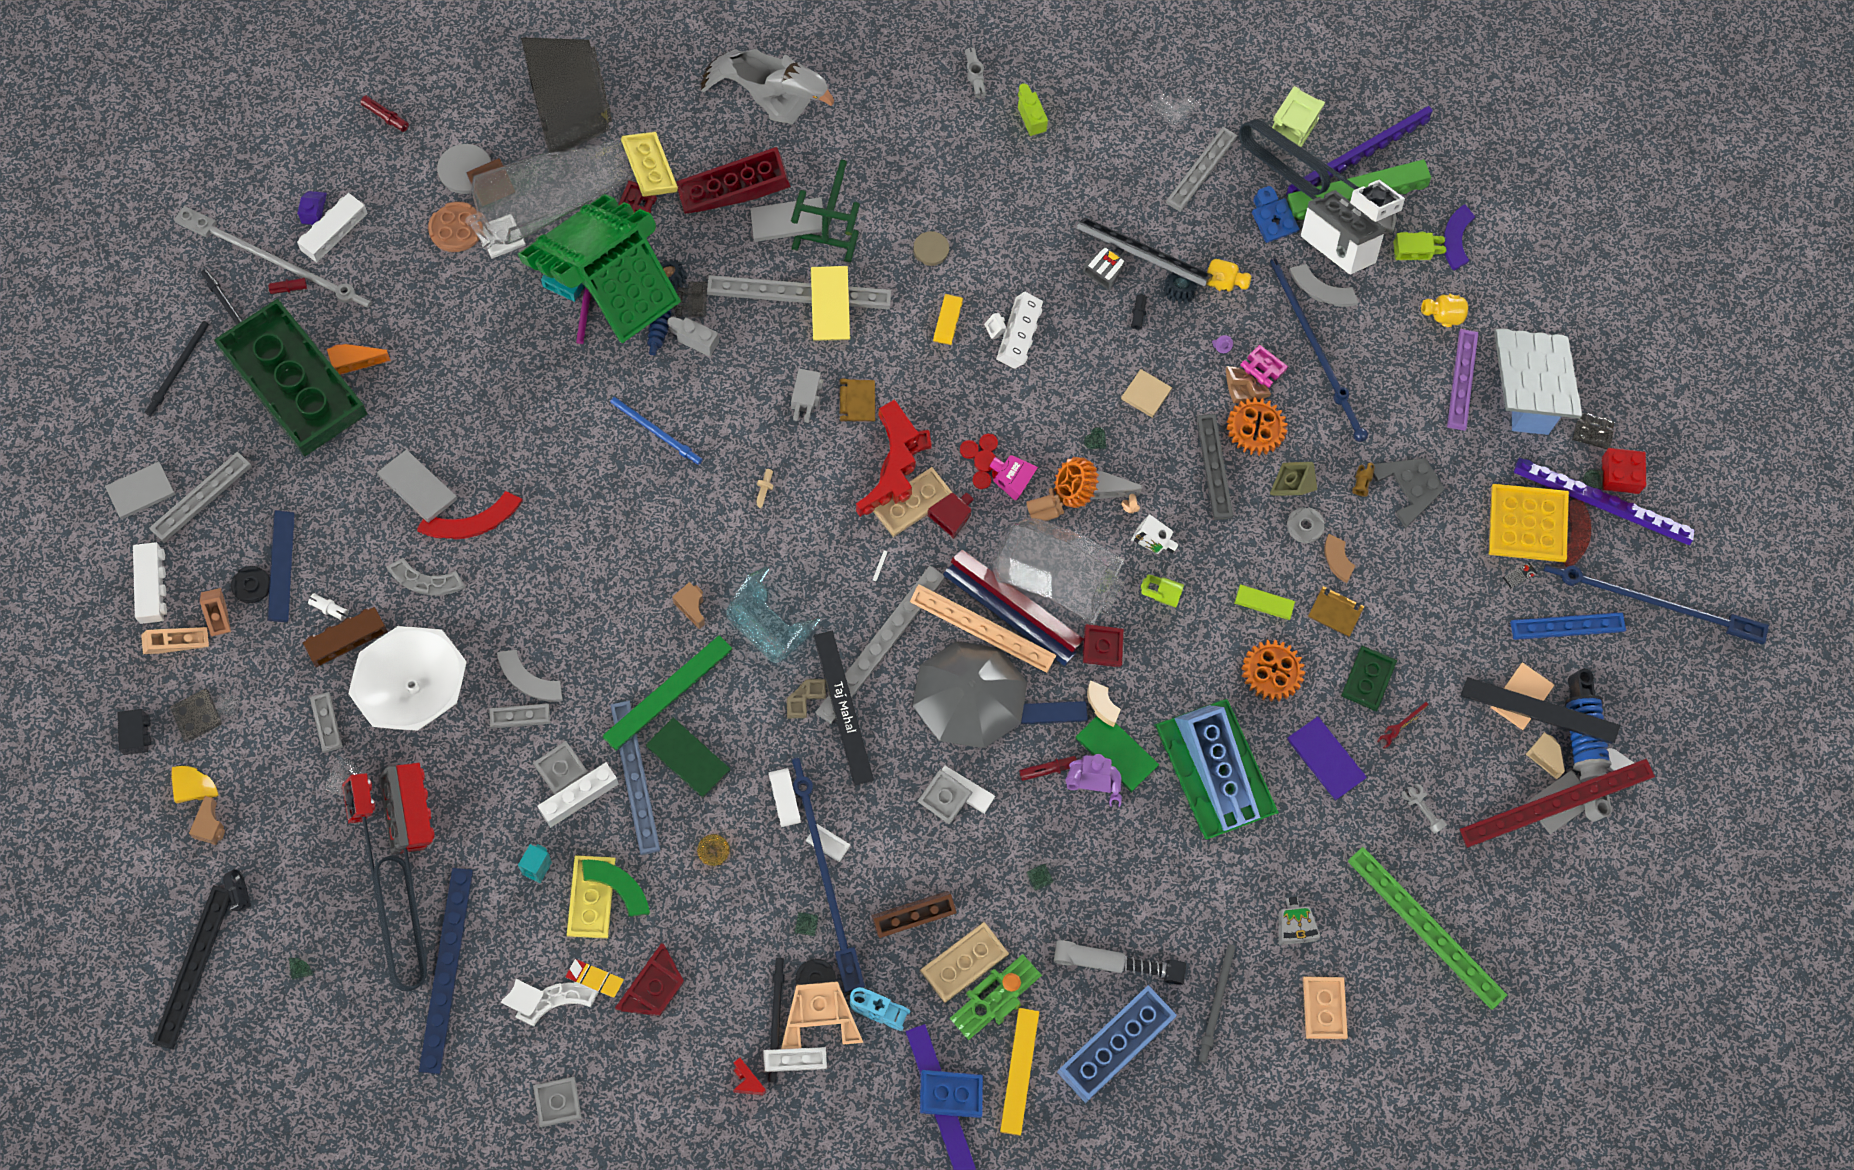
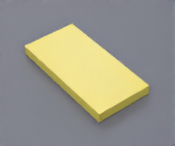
M650 132L622 136L621 141L642 196L677 192V184L657 133Z
M848 266L811 267L813 341L850 340Z
M575 856L567 936L608 939L613 888L599 882L584 881L581 861L599 860L615 865L616 859L611 857Z

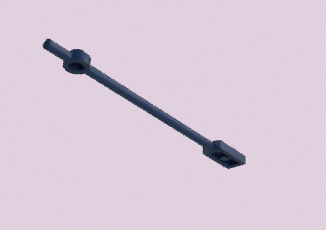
M1548 564L1544 566L1543 571L1562 576L1564 583L1569 586H1575L1579 582L1725 626L1727 627L1726 634L1762 645L1766 642L1769 627L1767 624L1731 614L1729 619L1692 609L1584 576L1577 566H1568L1566 569ZM1568 575H1573L1574 579H1570Z
M794 758L792 763L797 779L793 783V790L795 795L802 798L841 950L835 952L844 991L847 993L855 988H865L855 947L848 948L809 797L813 790V784L808 777H804L800 758ZM801 785H805L807 789L805 791H801L799 787Z

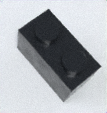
M143 709L117 712L119 751L123 755L148 752V746L151 745V736L148 734L147 728L151 725L150 716Z

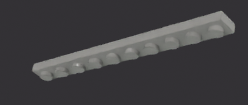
M709 275L707 295L812 303L811 283ZM848 287L849 306L890 310L891 290Z
M929 566L846 672L845 677L851 698L857 693L922 609L910 602L918 584L935 592L945 579V576L933 567ZM828 695L817 709L816 714L832 725L836 718L830 696Z

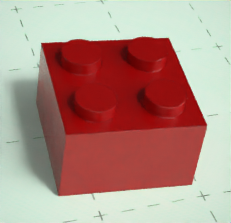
M1608 448L1602 456V490L1640 494L1646 487V452Z

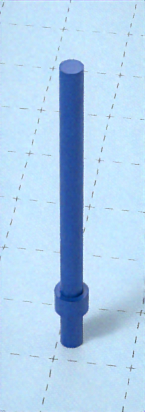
M616 397L611 399V404L678 450L681 456L689 458L697 465L702 462L703 459L693 453L690 447L687 445L683 446Z

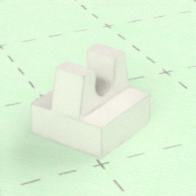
M994 313L984 324L991 339H996L1003 335L1007 327L1004 324V317H1001L999 313Z

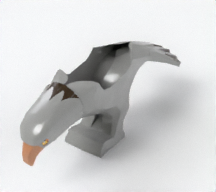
M733 49L717 56L711 61L702 75L701 91H707L712 85L724 78L735 80L750 92L757 104L766 110L770 120L793 124L809 104L810 99L821 100L830 106L834 104L833 96L828 91L825 79L818 73L793 61L788 55H784L783 59L765 55L757 49L749 51Z

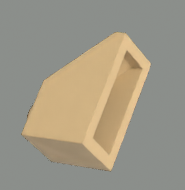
M1544 732L1526 755L1558 779L1565 772L1561 747L1553 736L1547 735Z

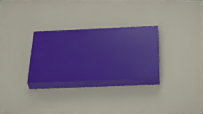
M1318 716L1287 738L1335 801L1367 778Z

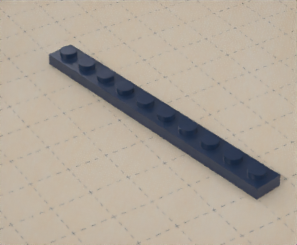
M452 868L419 1067L420 1073L441 1075L473 877V870Z

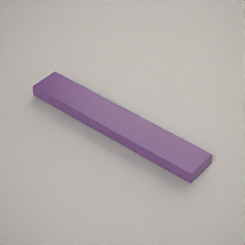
M1464 329L1459 331L1447 423L1448 428L1463 431L1467 428L1478 332Z

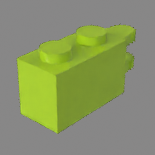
M1022 83L1019 86L1018 110L1030 136L1046 132L1048 119L1036 92H1031L1027 84Z
M1426 232L1397 233L1393 241L1395 260H1431L1434 254H1444L1446 252L1445 246H1434L1444 243L1445 237L1433 236V233Z

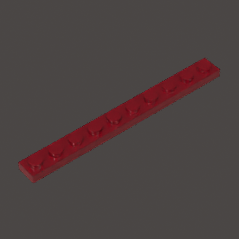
M1646 758L1459 829L1466 848L1653 779L1655 775Z

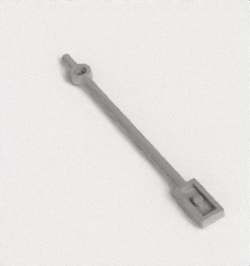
M183 206L174 219L175 223L206 238L211 233L299 276L305 277L335 292L338 300L341 302L354 301L367 308L372 303L356 295L354 288L350 284L335 285L216 228L215 225L217 223L215 220L186 206Z

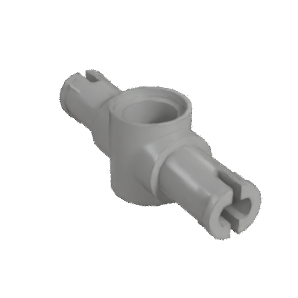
M970 48L965 50L968 62L967 78L974 87L975 97L980 98L979 94H981L982 98L986 96L983 84L984 66L977 59L976 49L971 48L972 52H970Z

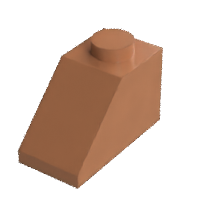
M221 588L201 592L200 604L210 635L215 636L231 632L226 602Z

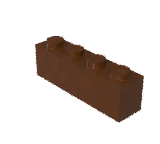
M373 607L364 609L355 617L344 619L342 623L336 626L326 628L324 632L318 635L308 637L302 643L317 668L388 631L376 608Z
M946 891L871 915L877 936L882 938L956 914L957 912L951 893Z

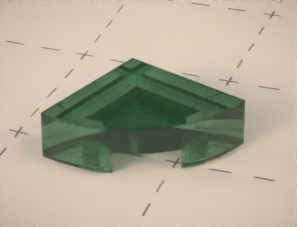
M289 958L291 978L293 980L313 976L311 967L305 961L298 958Z

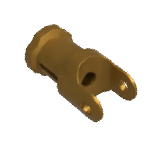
M1368 463L1367 469L1363 465H1359L1355 476L1357 479L1356 484L1352 489L1353 494L1363 497L1368 496V486L1372 481L1375 468L1373 463Z

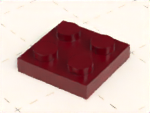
M1086 624L1084 627L1083 663L1121 667L1124 629Z

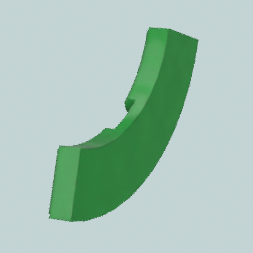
M581 861L583 880L602 883L618 892L626 905L629 917L650 914L642 889L627 872L604 861Z

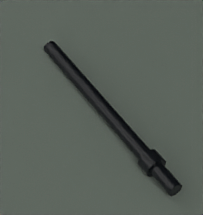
M204 269L201 274L207 281L210 291L215 293L236 325L242 322V319L220 289L221 285L217 279H214L209 271Z
M202 321L158 392L153 394L151 403L145 411V414L148 416H152L158 405H161L164 401L166 392L208 328L209 324Z
M776 958L775 974L772 977L774 994L770 1050H778L782 984L785 982V974H783L784 958ZM769 1072L768 1083H776L777 1072Z

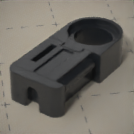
M237 869L226 873L223 876L226 891L229 892L232 904L230 909L232 911H244L251 907L243 874ZM231 875L235 878L236 883L232 880Z

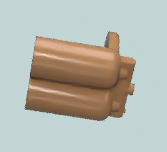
M1049 488L1050 495L1026 502L1033 525L1064 514L1063 503L1060 502L1059 496L1054 494L1052 488Z

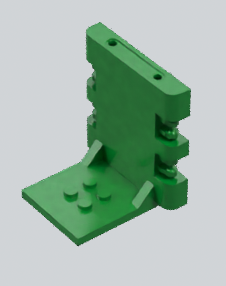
M603 194L592 203L582 206L579 212L547 234L537 237L534 243L517 254L524 265L534 270H540L542 274L555 278L557 282L569 288H575L583 283L593 295L621 343L627 341L681 302L646 239L656 229V223L651 213L642 209L634 213L630 204L624 202L618 205L615 198Z

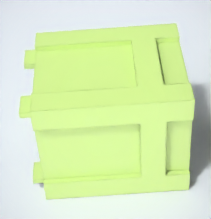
M1294 86L1274 116L1272 128L1302 147L1317 124L1320 111L1324 107L1325 102L1302 92Z

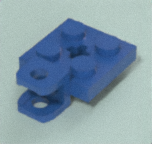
M1271 186L1258 190L1257 195L1254 196V203L1257 208L1252 211L1266 243L1300 230L1286 199L1277 201L1278 197ZM1274 217L1279 219V224L1272 222Z

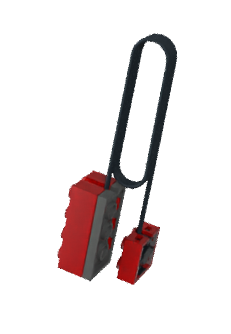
M420 763L388 766L378 776L391 855L404 853L405 861L398 856H387L380 860L374 868L366 820L375 810L374 799H371L370 791L372 790L371 780L368 779L367 773L350 775L342 784L348 824L363 822L389 976L392 984L401 991L415 990L424 983L427 977V966L408 852L424 850L427 845L433 842L435 837L434 829L430 827L431 810L427 808L428 792L423 785L425 774L423 768L420 767ZM388 860L399 863L404 871L420 968V979L414 986L402 984L396 975L379 878V867Z

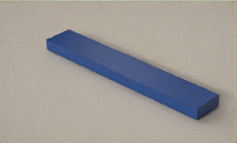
M1623 612L1511 620L1510 622L1513 640L1626 631Z

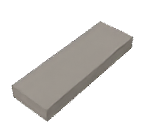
M330 692L310 697L322 752L326 753L343 748Z
M549 704L489 708L491 729L550 724Z

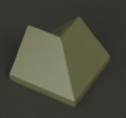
M1282 463L1270 495H1303L1316 491L1317 482L1314 463Z

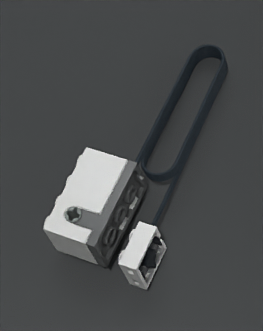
M1254 119L1241 125L1239 137L1242 145L1313 199L1308 203L1301 237L1349 274L1375 264L1385 232V227L1377 221L1401 211L1405 198L1381 180L1370 183L1366 188L1364 186L1359 188L1327 164L1259 119ZM1251 127L1315 170L1321 178V190L1259 145L1252 136ZM1327 171L1354 189L1351 201L1336 190L1325 194L1324 198H1317L1315 196L1325 193L1330 187V177Z

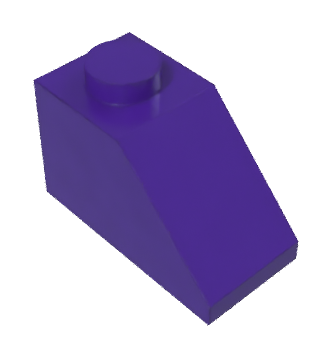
M308 191L301 197L298 216L302 224L313 225L321 220L327 193Z

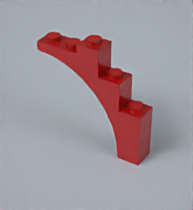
M895 399L879 408L878 416L886 429L889 439L890 458L886 471L878 485L866 497L856 503V512L860 517L864 514L872 513L879 505H886L890 502L891 498L897 504L900 501H907L912 495V486L904 474L909 475L915 469L916 460L908 449L917 445L919 433Z

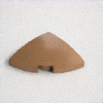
M1232 366L1226 367L1227 384L1233 403H1240V401L1245 403L1247 398L1253 402L1254 397L1257 400H1261L1271 395L1266 385H1261L1257 378L1254 379L1245 370Z

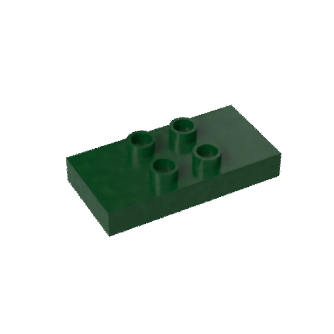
M278 298L214 339L224 357L304 457L368 415L364 404Z

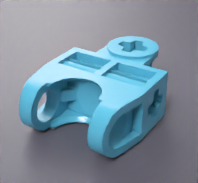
M861 987L855 988L850 995V1007L854 1012L881 1024L884 1023L893 1029L903 1030L904 1027L902 1025L905 1018L911 1012L906 1007L892 1003L890 999ZM860 997L864 999V1002L858 1003L854 999Z

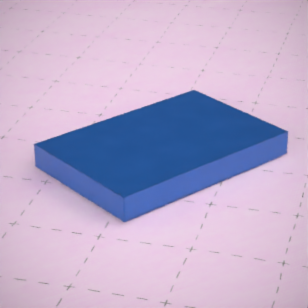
M929 1070L921 1071L920 1113L974 1118L982 1117L983 1075Z

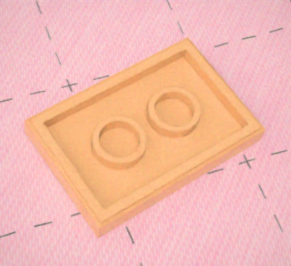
M1521 663L1504 689L1544 701L1554 687V684L1524 663ZM1493 706L1490 707L1522 730L1531 720V718Z
M1303 977L1306 1039H1348L1344 977Z

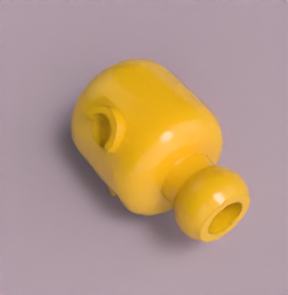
M1213 259L1207 270L1208 273L1213 275L1212 280L1207 285L1219 291L1231 292L1235 285L1243 290L1248 289L1250 286L1251 274L1239 273V267L1235 263Z
M1449 293V295L1437 297L1435 301L1432 299L1423 300L1421 312L1426 316L1433 314L1437 322L1442 323L1445 327H1452V325H1460L1465 321L1468 314V303L1460 295Z

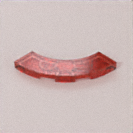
M1576 498L1568 503V517L1572 530L1571 537L1567 543V560L1563 562L1566 567L1574 566L1580 560L1589 545L1591 537V520L1584 502Z

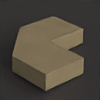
M806 679L787 698V719L807 718V699H826L825 679Z

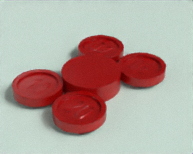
M984 434L980 438L979 446L982 450L979 452L978 445L972 440H966L960 446V454L964 458H974V466L979 472L974 474L972 482L978 489H986L990 486L991 477L988 472L992 471L993 479L998 474L997 471L989 467L996 457L993 451L998 446V440L993 434Z

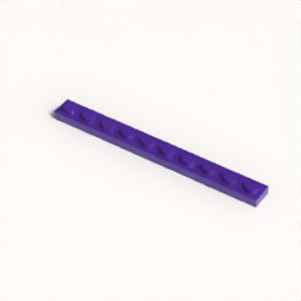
M1430 106L1423 108L1327 163V165L1336 172L1342 173L1346 170L1347 166L1351 164L1356 165L1365 156L1370 157L1378 148L1383 149L1392 140H1399L1406 132H1413L1418 125L1421 124L1423 126L1430 121L1433 110ZM1316 171L1303 177L1315 187L1321 182V178ZM1327 171L1331 179L1333 174ZM1291 184L1288 187L1286 195L1288 196V194L1298 192L1301 190H1299L1297 187Z
M1519 457L1513 472L1554 490L1569 491V496L1689 546L1693 541L1694 529L1687 525L1679 524L1670 518L1655 514L1651 510H1645L1634 503L1626 502L1617 496L1604 493L1600 489L1587 486L1583 482L1575 481L1564 474H1558L1547 467L1534 464L1530 460Z

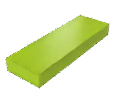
M1240 584L1234 604L1290 620L1295 601Z

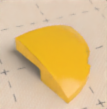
M188 766L172 767V786L176 804L198 799V801L203 800L205 796L210 798L219 796L217 788L210 777L197 771L196 768Z

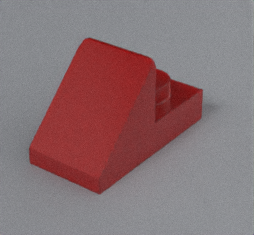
M738 1058L733 1062L735 1066L734 1073L740 1080L745 1079L733 1090L734 1093L764 1095L766 1089L743 1060Z

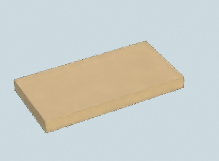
M933 467L909 482L912 486V495L907 501H900L895 504L891 498L889 503L884 506L879 505L873 511L893 537L928 515V509L952 493Z
M983 922L923 967L920 972L942 1001L946 1003L1007 957L1009 953L987 924Z

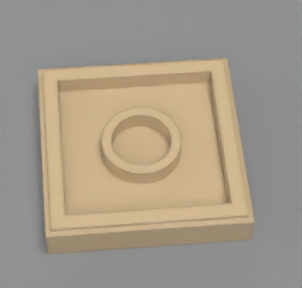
M1140 369L1121 399L1153 418L1171 392L1172 387Z

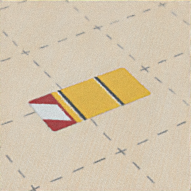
M577 959L574 960L565 976L572 981L613 998L624 979Z

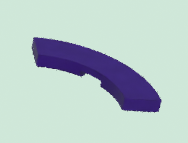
M1465 204L1451 216L1443 235L1445 237L1444 246L1446 247L1445 256L1453 271L1469 262L1463 249L1462 236L1464 229L1476 217Z

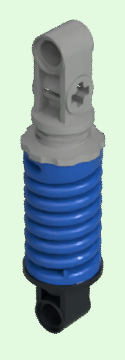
M1583 668L1568 677L1570 698L1565 701V707L1604 720L1602 715L1603 698L1595 695L1592 672ZM1569 731L1571 734L1570 740L1572 741L1571 747L1573 748L1572 754L1574 755L1573 769L1581 772L1580 782L1583 783L1607 774L1606 769L1612 765L1609 752L1606 750L1608 744L1604 741ZM1609 795L1585 804V814L1589 820L1594 822L1609 816L1612 812Z

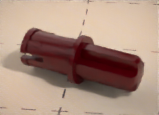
M304 277L270 283L268 288L270 294L291 293L290 291L307 289V284Z

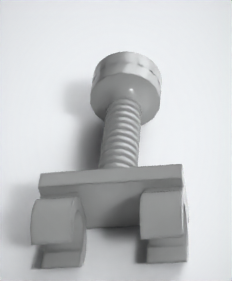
M1420 784L1414 785L1418 789V794L1413 787H1408L1407 789L1411 797L1407 796L1405 791H1402L1403 799L1409 801V805L1416 803L1427 819L1430 820L1431 826L1429 828L1434 834L1442 830L1447 824L1442 818H1436L1427 804H1425L1423 798L1428 794L1426 792L1423 793V787Z

